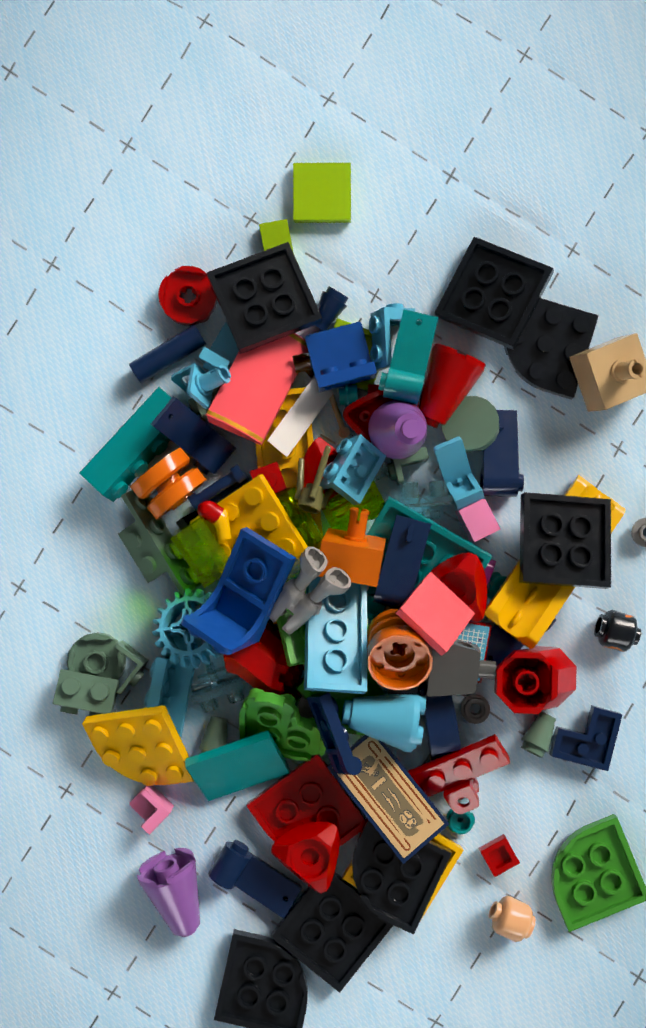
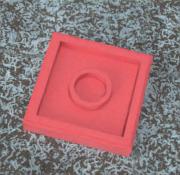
M429 572L396 611V614L440 656L450 649L475 615L432 572Z

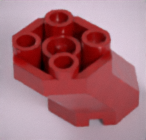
M267 623L259 642L231 655H223L227 672L240 676L253 688L278 695L289 694L295 697L296 701L300 696L294 688L302 679L301 675L305 664L287 666L280 632L271 624Z
M535 646L531 650L529 648L514 650L496 667L494 693L513 713L539 714L542 710L558 707L576 690L577 666L558 647Z

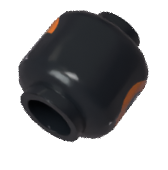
M610 610L598 617L594 635L598 637V641L602 646L625 652L632 645L638 644L641 637V629L638 628L637 620L634 616Z

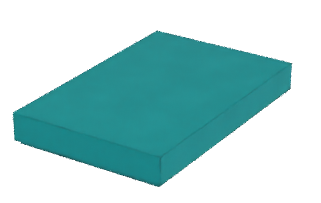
M269 730L185 759L186 769L208 801L290 774L289 766Z

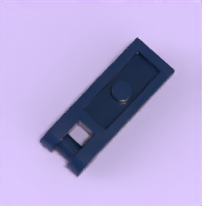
M330 692L315 693L307 697L333 770L338 774H359L362 769V762L352 754L348 743L349 735L346 728L341 725L337 714L338 705L335 699L330 695Z

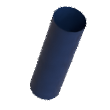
M194 324L129 363V366L142 384L205 346L206 342Z

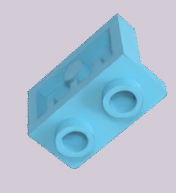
M361 434L349 439L345 438L336 448V453L338 454L333 462L326 466L323 474L324 478L320 483L324 490L334 489L353 505L361 503L386 458V455Z

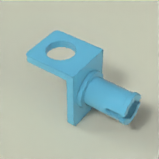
M193 363L171 375V380L205 409L210 408L213 389L231 381V374L224 365H219L217 368L206 373L200 366ZM184 376H189L188 383L183 381L182 378Z

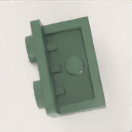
M61 669L52 704L61 706L60 712L76 715L79 709L90 711L89 716L116 712L114 706L120 680Z

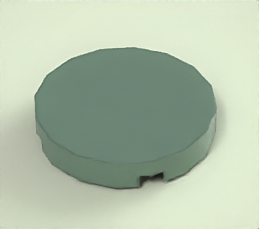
M466 396L445 426L441 425V429L446 441L460 436L466 453L477 450L482 451L495 441L499 433V416L496 408L488 400L478 396Z
M97 632L84 635L75 642L68 652L67 667L69 671L119 680L125 671L126 656L115 647L119 642L109 634Z

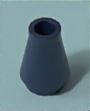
M330 286L326 292L322 291L317 306L322 316V323L315 326L323 331L327 330L347 307L345 304L348 297Z

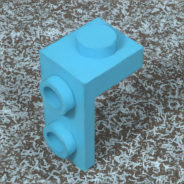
M394 303L370 313L369 331L372 334L370 358L375 363L376 371L389 368L391 364L390 326H400L403 310L415 312L414 308H404L403 304Z
M227 322L223 325L210 349L204 347L199 355V359L204 363L202 368L208 372L219 365H224L229 370L239 352Z
M455 437L435 446L433 450L445 488L457 509L484 499L483 490L471 472L461 437Z

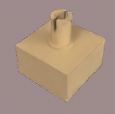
M637 333L617 337L569 357L588 412L607 410L646 393V359Z

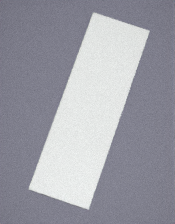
M314 376L267 441L288 457L333 393L330 390L319 393Z

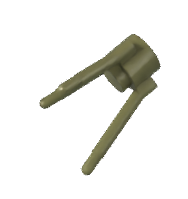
M328 445L324 449L313 484L308 483L305 488H303L304 459L300 458L298 461L297 489L294 500L298 502L297 507L304 512L319 514L321 509H326L327 502L334 492V489L329 488L323 494L324 489L320 486L331 447Z

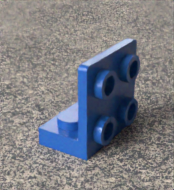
M361 322L305 336L319 393L376 378L374 361L371 362Z

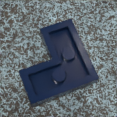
M591 705L584 733L556 726L549 755L608 771L623 714Z

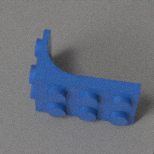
M248 527L242 528L214 592L198 610L183 616L181 625L187 628L191 635L203 639L212 645L216 652L224 655H231L259 642L270 619L269 616L274 604L283 590L284 583L287 581L296 561V557Z

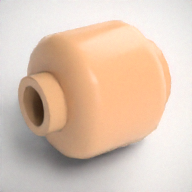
M505 896L499 902L495 901L489 911V918L492 919V928L497 934L514 942L522 941L524 938L527 939L531 936L536 919L529 905L511 896Z

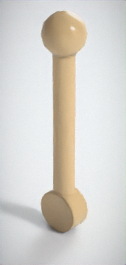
M332 394L329 400L340 428L339 436L347 438L350 435V430L345 427L334 394Z

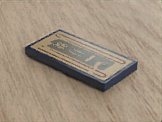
M364 735L350 746L353 756L358 757L362 762V769L359 774H338L333 770L331 763L327 768L404 864L444 830L449 823L384 742Z

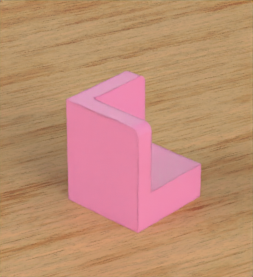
M481 499L455 511L470 542H476L500 530L486 499Z
M154 785L145 786L130 802V806L145 820L141 827L149 835L171 813L174 807Z

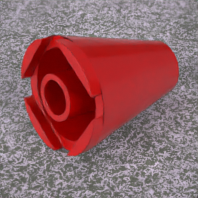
M433 343L425 372L419 409L425 416L427 425L437 429L439 424L445 426L483 374L486 364L468 354L466 356L460 354L454 348Z

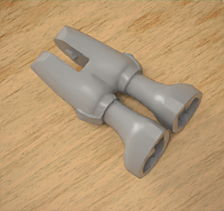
M307 547L301 553V570L298 577L284 583L283 590L269 616L275 622L279 616L287 612L286 608L289 609L293 615L290 614L287 622L281 628L288 635L300 628L313 615L315 616L320 613L324 598L329 595L343 594L351 587L352 582L348 574L340 568L333 567L325 573L318 585L310 593L305 594L308 585L322 573L328 563L324 553L315 547Z

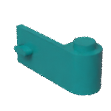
M403 310L388 373L382 372L378 390L384 391V398L418 405L439 317Z

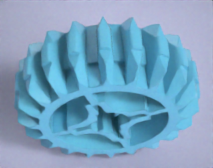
M188 588L185 589L184 597L179 592H174L175 601L167 598L165 599L167 608L165 610L157 608V612L162 616L161 619L156 618L153 620V623L159 626L158 629L152 631L153 636L160 637L154 644L158 648H163L161 655L163 657H170V663L176 665L179 662L183 668H187L189 664L193 668H199L200 661L206 665L210 664L209 655L215 658L220 657V653L216 652L212 645L207 642L202 645L201 638L191 635L187 631L188 629L181 625L183 616L195 612L196 606H202L212 595L211 592L204 594V591L198 588L193 593ZM182 613L181 619L174 623L176 618ZM173 636L184 637L185 644L188 645V651L180 650L176 646Z

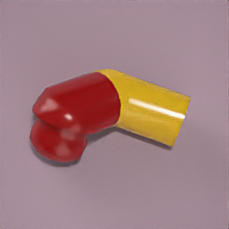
M213 501L200 503L197 508L198 515L215 525L216 539H231L227 510Z

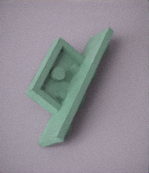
M133 490L121 495L136 521L118 533L147 583L168 572L182 596L185 589L193 590L200 586L201 582L196 572L190 566L180 546L166 527L165 521L161 517L156 520L147 509L148 503L151 501L150 497L139 499Z

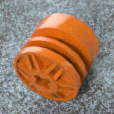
M390 609L377 615L367 629L368 670L372 678L382 687L391 690H409L419 686L428 678L433 665L431 646L396 614L398 609Z

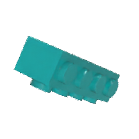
M160 387L149 396L79 472L102 496L112 502L126 493L133 480L144 474L148 464L156 455L163 453L168 446L170 439L151 425L153 420L171 400V397Z

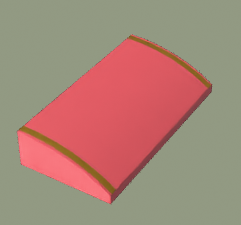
M294 333L241 354L238 352L229 369L231 381L220 386L206 413L209 423L262 446L298 375L295 371L292 356L309 353L305 339Z

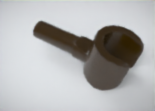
M308 353L292 356L296 373L305 371L312 380L314 372Z

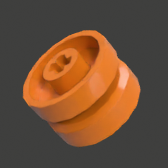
M181 447L156 463L130 486L139 499H146L156 491L159 493L147 506V509L156 520L171 509L175 510L188 500V496L193 494L197 488L207 481L198 468H192L182 476L179 475L190 462V458Z

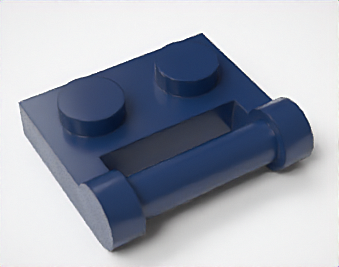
M238 464L230 469V473L200 493L196 494L194 492L187 497L196 511L200 503L213 501L217 504L250 481Z

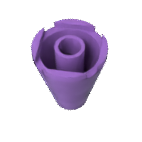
M391 400L382 404L373 412L368 423V434L372 444L386 457L404 459L414 455L423 446L427 436V422L422 411L416 405Z
M175 848V854L166 855L165 851L146 860L139 868L140 876L137 875V879L172 933L176 936L187 937L192 935L200 925L196 860L190 849Z

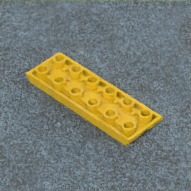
M580 475L575 478L564 494L565 496L611 499ZM611 499V533L626 510L613 499ZM519 559L486 607L484 616L531 650L540 641L575 587L519 583Z

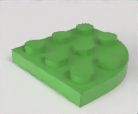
M615 814L579 828L559 848L552 866L551 884L555 901L569 932L646 901V886L618 817Z

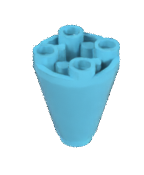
M420 693L385 694L352 698V701L344 700L341 724H347L348 728L405 752L412 753L413 749L416 750L417 745L422 743L423 727L419 726L420 714L424 715L426 697L420 696Z

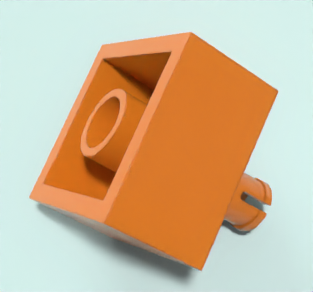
M351 507L347 531L328 528L321 541L320 551L324 553L328 563L319 577H323L330 568L337 567L348 574L352 583L377 587L387 538L366 535L370 511L362 508L360 519L357 520L359 508Z

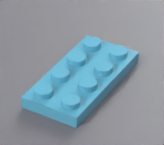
M318 576L308 585L306 594L310 593L318 585L322 577ZM351 583V587L345 593L327 596L322 600L320 613L315 616L313 615L305 623L304 690L365 694L367 692V585Z

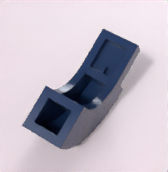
M423 687L419 693L420 696L426 697L424 719L430 761L451 752L461 750L452 695L426 696Z

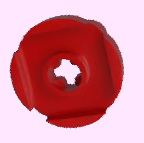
M181 266L174 269L175 271L170 273L168 277L166 275L160 284L158 294L159 302L165 314L174 322L185 326L197 325L208 321L216 308L217 299L208 280L207 273L198 267ZM187 289H192V293L196 295L195 300H191L190 303H185V300L180 297L181 293L187 292Z

